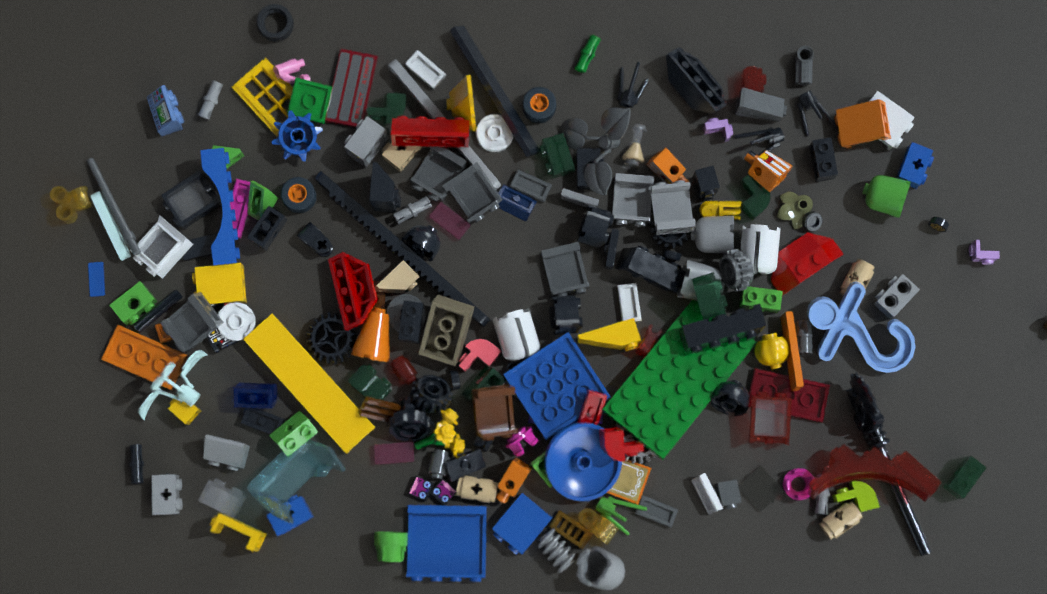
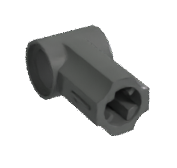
M809 46L800 47L794 56L796 62L795 84L798 85L812 84L814 51ZM800 52H806L809 58L807 60L802 59Z

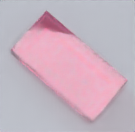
M442 202L429 216L458 240L471 227L468 222Z
M413 442L374 445L376 465L415 462Z

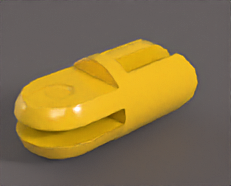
M705 201L700 206V214L702 217L734 216V220H740L741 216L738 214L741 213V208L739 207L742 201Z

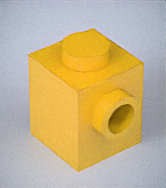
M174 398L171 400V406L168 408L186 425H190L201 412L195 404L190 407L184 401L181 403Z

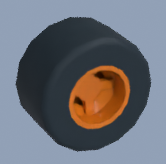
M544 87L530 89L523 98V113L527 119L534 123L549 121L556 111V98L554 94Z
M294 177L283 185L281 199L290 211L304 213L314 206L316 191L307 179Z

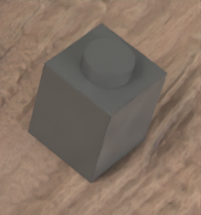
M737 479L716 483L721 505L725 506L726 509L736 508L737 503H741Z

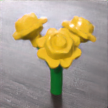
M447 408L445 411L441 409L440 412L443 419L436 424V429L430 437L415 442V448L418 450L431 444L445 446V448H450L453 456L457 457V454L463 453L465 449V440L461 439L459 434L456 435L452 425H458L456 420L459 416L451 408Z

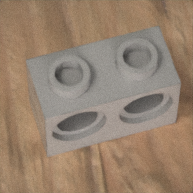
M904 274L899 277L895 275L888 282L890 287L886 291L882 289L875 296L877 301L874 305L890 320L920 290ZM898 284H902L905 287V293L898 291ZM885 298L892 300V307L886 306Z

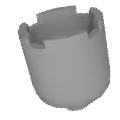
M706 216L700 218L696 222L694 232H691V240H695L697 249L704 253L726 254V251L733 250L734 216Z
M686 260L682 269L686 273L682 280V287L678 289L677 297L706 303L714 301L718 293L722 294L725 283L721 282L722 276L720 271L712 266Z
M600 547L585 549L580 554L576 563L578 565L577 577L588 586L600 590H613L622 583L625 567L621 559Z

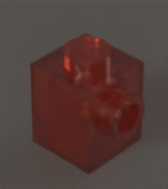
M749 66L743 69L741 74L742 88L763 93L764 85H766V74H763L762 68Z

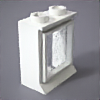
M159 216L156 224L138 242L137 245L141 253L135 255L133 259L140 265L145 263L148 266L146 270L154 277L159 275L163 279L193 244L163 217Z

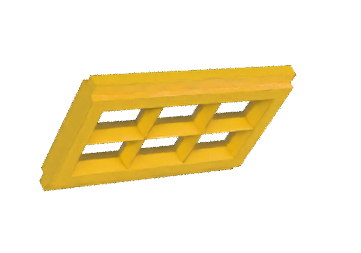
M265 58L235 83L232 88L275 136L278 137L279 130L274 125V122L277 121L270 114L276 108H279L288 118L287 111L281 104L288 98H291L293 87L281 78L276 77L273 69L274 66ZM262 70L272 79V82L266 87L255 77ZM252 79L262 89L255 97L245 87ZM275 84L285 94L279 101L268 91ZM264 93L275 104L268 111L257 100Z

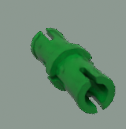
M595 35L589 36L587 44L581 50V56L574 68L576 71L583 74L586 73L591 59H594V53L601 41L599 37Z

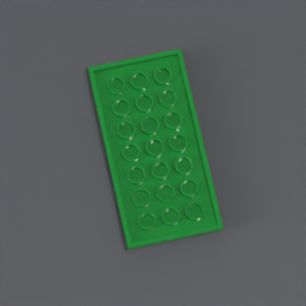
M692 300L602 409V412L635 439L643 443L645 447L661 460L666 457L711 401L715 388L721 382L727 381L757 343L753 339L746 340V338L739 339L738 343L728 345V342L722 343L720 347L715 349L705 347L702 348L703 351L698 353L685 352L679 329L683 325L708 319L711 322L712 318L721 315L720 312L706 302Z

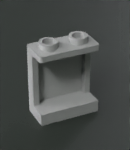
M616 173L612 215H614L613 222H616V225H627V223H635L637 227H646V224L650 225L652 203L650 191L654 184V176Z

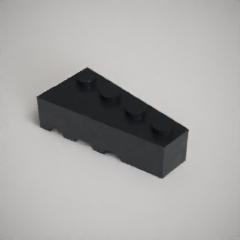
M759 303L753 305L752 310L745 311L742 308L731 313L728 317L726 314L718 315L712 318L711 322L708 319L683 325L679 329L685 352L691 351L693 354L703 351L702 348L705 347L715 349L720 347L722 343L728 342V345L735 344L742 338H746V340L755 339L767 325Z

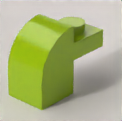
M850 482V491L846 487L836 490L837 494L832 495L834 503L853 498L855 506L860 512L879 507L874 490L864 482Z

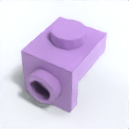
M712 118L707 120L703 126L704 134L723 131L725 142H728L731 138L730 136L733 135L732 125H728L727 119L718 120V118Z
M974 240L969 245V256H972V261L982 262L983 265H991L1000 259L999 251H980V240Z

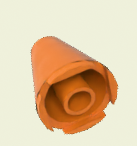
M374 307V311H370L353 346L352 355L389 362V314L385 313V309Z

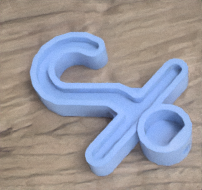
M860 282L850 283L839 306L833 300L824 296L817 297L810 302L807 308L809 320L816 328L826 330L817 349V354L823 361H829L834 357L843 337L846 335L853 337L866 363L877 371L885 373L896 372L904 368L913 358L915 351L914 336L910 329L898 319H892L887 324L888 331L897 339V348L888 355L878 352L857 313V309L865 295V288Z

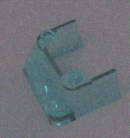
M309 439L289 457L281 452L249 483L247 489L274 517L292 524L294 520L289 514L291 505L288 500L312 476L324 477L332 468L344 472L346 469L331 447Z

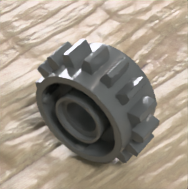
M738 249L726 251V254H723L720 260V273L723 282L728 288L734 289L735 292L746 290L753 280V266L749 257Z

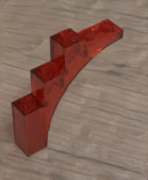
M843 444L840 448L836 447L832 450L829 465L822 471L823 474L819 478L815 477L809 483L808 495L814 499L826 489L837 484L852 480L870 479L898 485L926 502L939 489L942 482L907 451L901 455L898 453L890 461L876 447L871 451H865L859 457L847 445Z

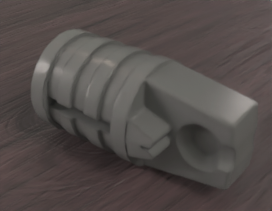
M799 320L796 325L799 355H812L813 335L811 321Z

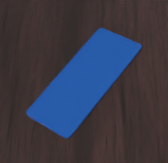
M103 262L88 263L90 296H104Z

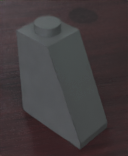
M742 88L737 97L735 116L780 122L782 117L786 116L787 105H784L785 99Z

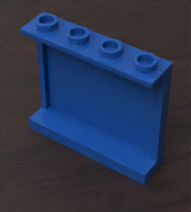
M408 505L406 577H411V581H422L423 577H430V581H442V577H450V581H462V577H470V581L481 582V578L486 577L487 507Z

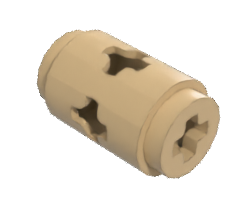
M861 259L853 262L840 287V294L844 296L852 282H860L866 289L874 274L873 270L875 267Z
M464 476L459 478L456 495L461 496V499L477 500L485 503L495 502L498 483L490 479ZM479 484L482 492L479 491L478 495H475L476 493L472 489Z
M850 502L843 504L823 518V522L819 525L831 540L838 538L858 524L863 517L854 503Z

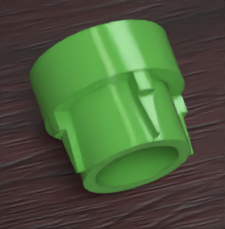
M392 531L374 532L377 561L403 562L404 551H406V546L408 545V533Z

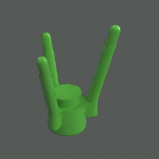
M611 496L608 499L602 497L596 507V511L600 512L601 516L609 520L626 535L630 533L611 517L613 515L624 522L626 521L625 517L615 512L616 505L614 503L644 511L647 510V507L617 500Z

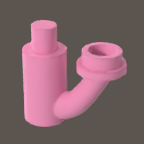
M303 59L286 61L274 66V73L277 78L294 84L297 77L290 76V74L300 71V67L305 66V62ZM307 74L300 75V79L311 81Z

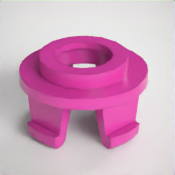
M530 426L519 428L518 433H513L512 437L507 438L508 442L505 447L510 448L516 457L524 454L519 441L524 439L531 446L538 442Z
M803 468L790 470L783 479L785 493L794 500L809 498L816 487L815 477ZM796 477H800L805 481V488L800 492L795 491L791 486L792 480Z

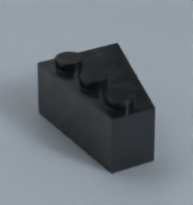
M640 245L623 249L615 267L616 270H626L632 273V277H640L648 281V284L669 293L678 292L686 273L679 264L674 262L668 263L664 261L665 258L658 254L652 255L648 253L649 250Z

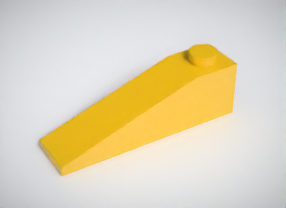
M466 75L449 92L450 98L446 99L447 110H451L452 116L455 118L462 117L465 120H469V129L474 132L476 131L471 76Z

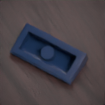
M503 184L498 192L503 199L498 203L499 209L523 221H527L537 201Z

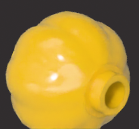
M777 333L762 336V341L757 342L754 352L756 359L761 364L770 366L771 369L781 368L782 363L788 359L789 346L785 337H778Z

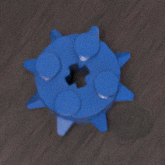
M291 110L288 111V119L284 123L274 122L279 132L278 137L272 141V144L281 146L284 150V159H287L290 155H298L304 162L306 161L307 152L311 149H321L316 143L317 134L322 132L323 129L314 127L313 123L310 122V113L304 117H296ZM300 132L302 140L298 139L295 141L292 133Z

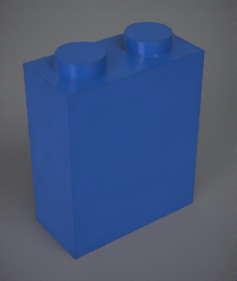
M522 493L492 528L495 531L493 535L501 542L506 540L510 544L508 548L516 555L519 552L523 554L552 517Z

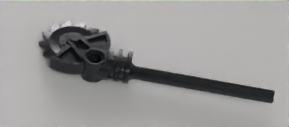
M857 372L850 374L851 381L849 382L851 389L847 390V393L856 412L853 415L855 424L862 432L869 450H873L876 453L920 555H927L932 551L886 449V444L891 441L885 437L887 432L882 430L885 417L879 411L876 399L869 385L865 383L864 378L859 377Z

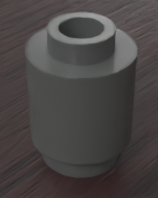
M434 450L433 454H431L428 473L431 474L432 478L442 479L443 476H447L443 462L450 460V457H448L449 452Z

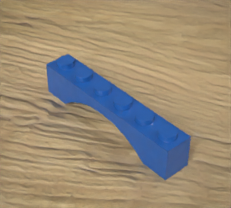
M224 148L200 150L202 169L216 185L222 202L221 228L211 246L213 265L237 263V259H240L239 247H235V240H238L237 228L233 229V221H236L235 209L231 210V202H234L233 190L229 191L228 183H232L231 171H227L226 164H230L229 153L225 152Z

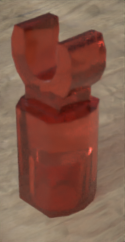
M652 324L649 325L646 334L636 349V354L643 358L648 355L662 333L661 329L658 333H653L651 330Z

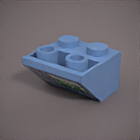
M165 85L160 86L147 96V100L158 133L161 136L183 130L181 123H184V119L176 107L179 104L175 94L173 95L172 90H168Z

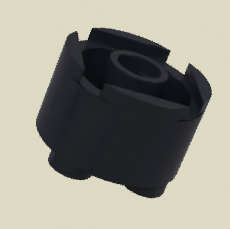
M588 205L586 211H588L587 216H583L578 232L580 237L577 239V242L600 248L608 240L609 233L606 231L612 225L614 215L610 211Z
M575 295L550 297V302H553V306L549 307L551 328L556 330L553 332V335H563L568 332L569 334L578 333L579 329L583 328L582 317H579L578 310L581 309L580 298H576Z

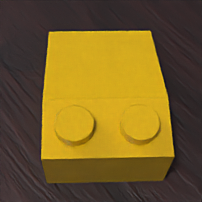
M634 318L582 333L577 337V342L580 344L616 350L625 349L626 352L636 349L641 341Z

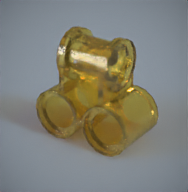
M62 186L52 188L50 197L59 205L56 209L57 217L63 222L71 224L78 217L77 211L92 207L93 202L89 200L87 194L88 188L82 186L70 192ZM64 192V198L57 200L58 194ZM66 210H70V215L64 218L63 213Z
M583 509L579 514L580 523L607 545L619 530L610 520L603 515L600 516L592 509ZM591 517L592 521H588L586 518Z

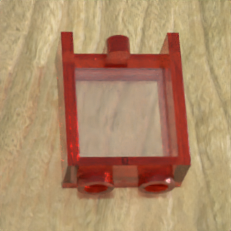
M756 392V395H751L748 441L750 443H784L789 445L792 398L787 397V393H775V396H767L768 392Z

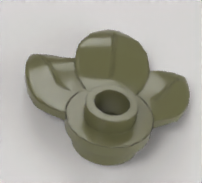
M786 192L780 196L784 205L779 209L777 217L782 220H792L793 228L799 229L803 226L802 219L804 215L811 211L813 201L807 195L798 196L794 192ZM801 201L807 202L806 208L800 207Z

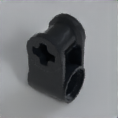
M311 222L297 235L303 243L312 248L321 257H327L333 252V246L329 239ZM320 245H326L327 248L324 250L323 248H320Z

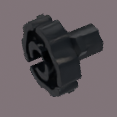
M411 396L404 397L401 400V411L393 413V417H389V422H387L389 433L395 436L397 440L404 442L409 441V437H412L414 442L424 439L431 432V427L434 425L431 417L426 416L425 412L419 411L414 401L411 400Z

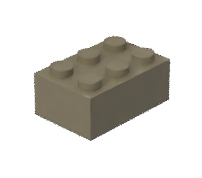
M437 295L432 301L419 355L455 366L461 358L474 306Z

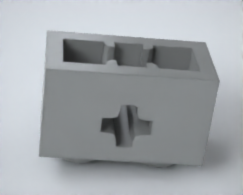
M152 475V515L180 514L179 510H182L183 502L182 498H179V490H182V479H179V475ZM171 492L172 495L168 499L164 497V493Z

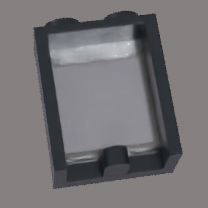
M200 170L161 195L164 199L162 204L167 211L171 210L174 215L172 217L177 227L181 226L185 230L193 223L222 206L221 199L205 174Z

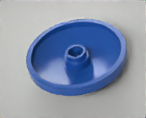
M586 422L569 425L560 430L547 447L544 460L547 478L560 494L569 499L589 501L599 498L614 486L620 475L622 462L611 458L601 448L599 429L604 428L599 425Z

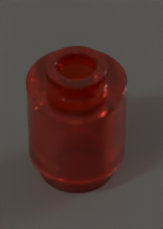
M401 355L391 362L392 370L402 384L406 383L409 385L417 379L416 375L418 372L408 358Z

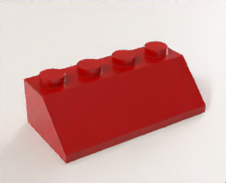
M397 116V118H392V146L469 148V120H465L462 117L448 120L445 117L427 119V117L418 116L416 119H408L406 116Z

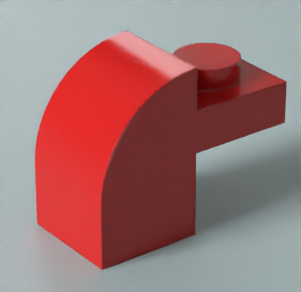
M618 427L599 429L601 448L611 458L625 462V454L626 456L638 455L637 452H644L643 443L639 441L624 442L622 429Z

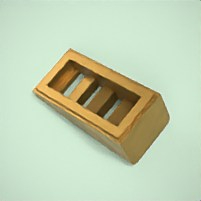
M560 510L549 525L550 528H554L556 532L581 549H584L593 535V532ZM562 518H565L566 520L564 521L560 529L557 528ZM569 522H571L572 525L570 526L568 531L566 533L563 532L569 524ZM577 526L579 529L572 538L570 535ZM584 531L585 534L583 535V537L581 538V540L578 542V541H577L578 538L580 537V535H581L582 532Z

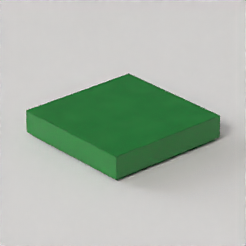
M295 78L288 111L292 110L296 117H304L310 113V121L324 124L333 87Z

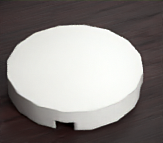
M491 114L484 117L476 128V138L479 145L490 152L505 150L513 140V134L499 114Z
M239 302L225 305L218 313L224 322L218 329L227 339L233 341L243 340L255 328V315L245 304Z

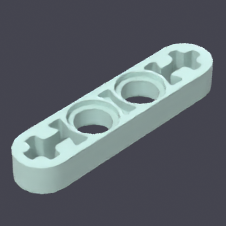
M100 191L90 195L119 258L123 261L131 257Z

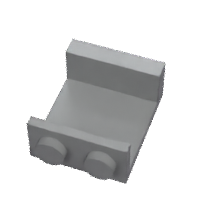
M683 180L675 181L673 184L659 182L651 187L650 193L656 235L694 232L696 224L692 216L689 194L690 182Z

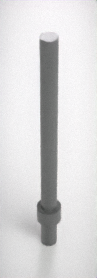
M94 158L88 159L87 164L123 233L122 237L125 243L129 244L134 255L140 254L141 251L135 241L136 237L133 231H130Z

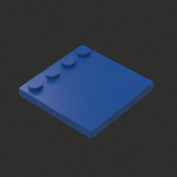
M569 332L503 374L508 383L515 386L517 397L545 440L579 418L588 389L606 394L607 399L611 397Z

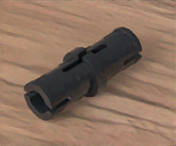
M142 444L129 445L131 484H144L143 466L145 464L142 458Z

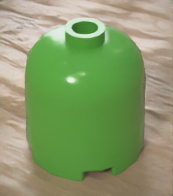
M885 175L874 176L869 184L865 183L862 193L866 195V205L872 210L900 218L910 181Z

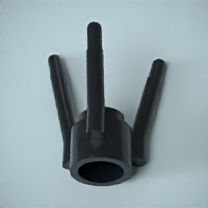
M640 62L636 63L629 89H625L624 92V68H620L619 94L617 99L620 100L619 104L624 107L633 108L634 105H637L641 94L649 82L646 79L635 96L633 87Z
M807 91L798 97L800 103L797 106L800 110L806 136H809L804 108L806 111L813 108L819 119L823 118L820 113L821 111L828 121L837 128L832 117L811 91Z
M771 127L766 130L735 135V138H744L765 134L764 137L750 141V144L753 145L766 140L769 145L772 144L764 150L769 152L780 147V142L785 140L780 127L775 129Z

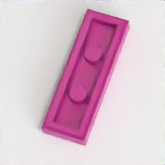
M236 179L233 189L234 202H231V210L235 209L236 221H233V229L237 228L238 238L241 239L248 215L250 182Z

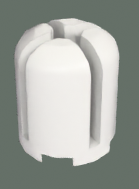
M751 224L750 228L742 226L740 251L749 257L753 266V274L759 272L762 275H767L776 270L780 228L777 227V231L769 230L768 225Z
M529 308L524 310V312L523 309L507 313L503 318H499V321L497 317L492 319L503 357L506 360L518 361L522 358L531 357L539 351L540 343Z

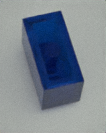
M238 383L234 387V407L273 408L277 404V384Z

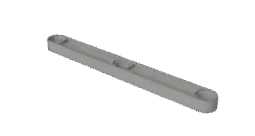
M396 59L388 64L393 74L431 119L445 117ZM470 146L469 148L456 147L471 166L478 162L496 190L501 186L497 178Z

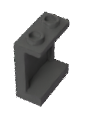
M430 147V152L414 177L410 179L411 184H413L411 187L418 192L423 190L429 194L428 197L435 202L439 200L443 203L450 190L446 192L442 185L463 172L467 162L444 147Z
M478 162L442 185L446 192L450 190L467 215L468 223L473 220L475 223L485 217L483 213L488 210L490 213L500 207L498 203L503 200Z
M579 242L541 251L552 297L568 296L567 294L574 292L575 295L586 293V289H589L590 286L587 281Z
M201 292L192 294L187 298L189 301L168 319L160 322L164 332L171 336L176 348L183 353L191 351L224 323Z

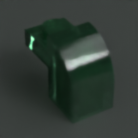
M386 93L384 95V108L367 107L365 109V116L370 117L372 120H381V117H384L383 125L391 124L392 118L403 115L406 106V94Z
M747 175L741 180L740 184L751 197L742 203L741 208L754 221L768 207L770 192L764 187L760 189L759 183Z

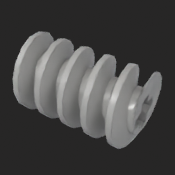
M553 528L538 540L540 541L538 548L545 547L543 554L550 553L548 560L555 559L553 566L560 565L558 573H561L576 561L573 560L575 553L568 554L570 547L563 548L565 541L558 542L560 535L553 536L555 532Z

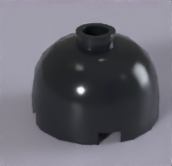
M415 225L402 237V242L406 240V245L422 259L424 256L428 257L427 261L429 262L433 261L437 256L441 244L440 238L436 234L437 230L430 225L427 227Z
M725 381L715 388L711 396V405L723 414L728 415L729 411L735 413L734 416H743L747 413L750 396L747 389L739 381Z

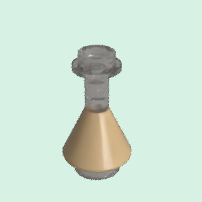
M635 124L632 127V130L635 131L633 143L622 156L626 166L639 168L640 164L644 163L640 146L642 133L647 132L644 125Z

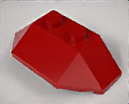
M807 232L778 252L777 268L772 272L770 282L776 290L783 291V296L844 254L832 238Z
M342 252L329 258L328 262L344 328L348 331L363 324L378 299L369 264Z

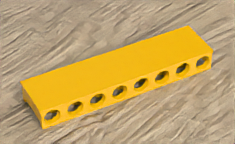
M273 314L268 316L243 339L346 454L376 428L367 417L359 415V408Z

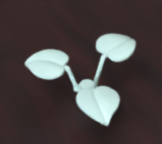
M202 350L195 351L182 367L180 376L187 386L183 384L179 387L167 378L174 369L175 364L171 362L151 385V389L156 391L152 392L140 406L138 411L140 417L145 420L151 404L159 394L177 399L181 403L184 401L192 407L199 399L200 394L193 389L194 386L189 382L186 375L202 357L207 356V353ZM165 380L177 389L176 394L179 396L162 391L159 387Z

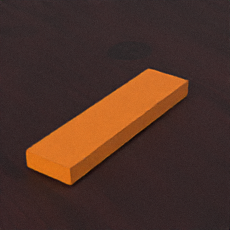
M788 311L780 318L783 337L786 338L789 346L787 366L791 391H798L804 386L794 316L792 311Z

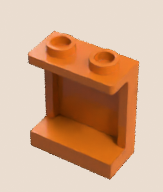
M877 99L836 110L835 123L839 127L838 141L842 147L848 149L853 145L865 142L891 139L884 101Z

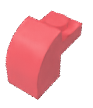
M473 340L465 346L470 353H465L460 358L459 362L461 364L459 368L466 372L477 358L490 368L502 352L487 340Z

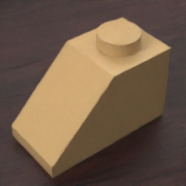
M403 260L375 287V290L381 293H404L406 290L410 292L418 284L416 280L419 276Z

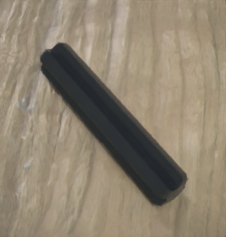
M178 290L171 292L133 325L139 333L143 332L182 299L181 293Z

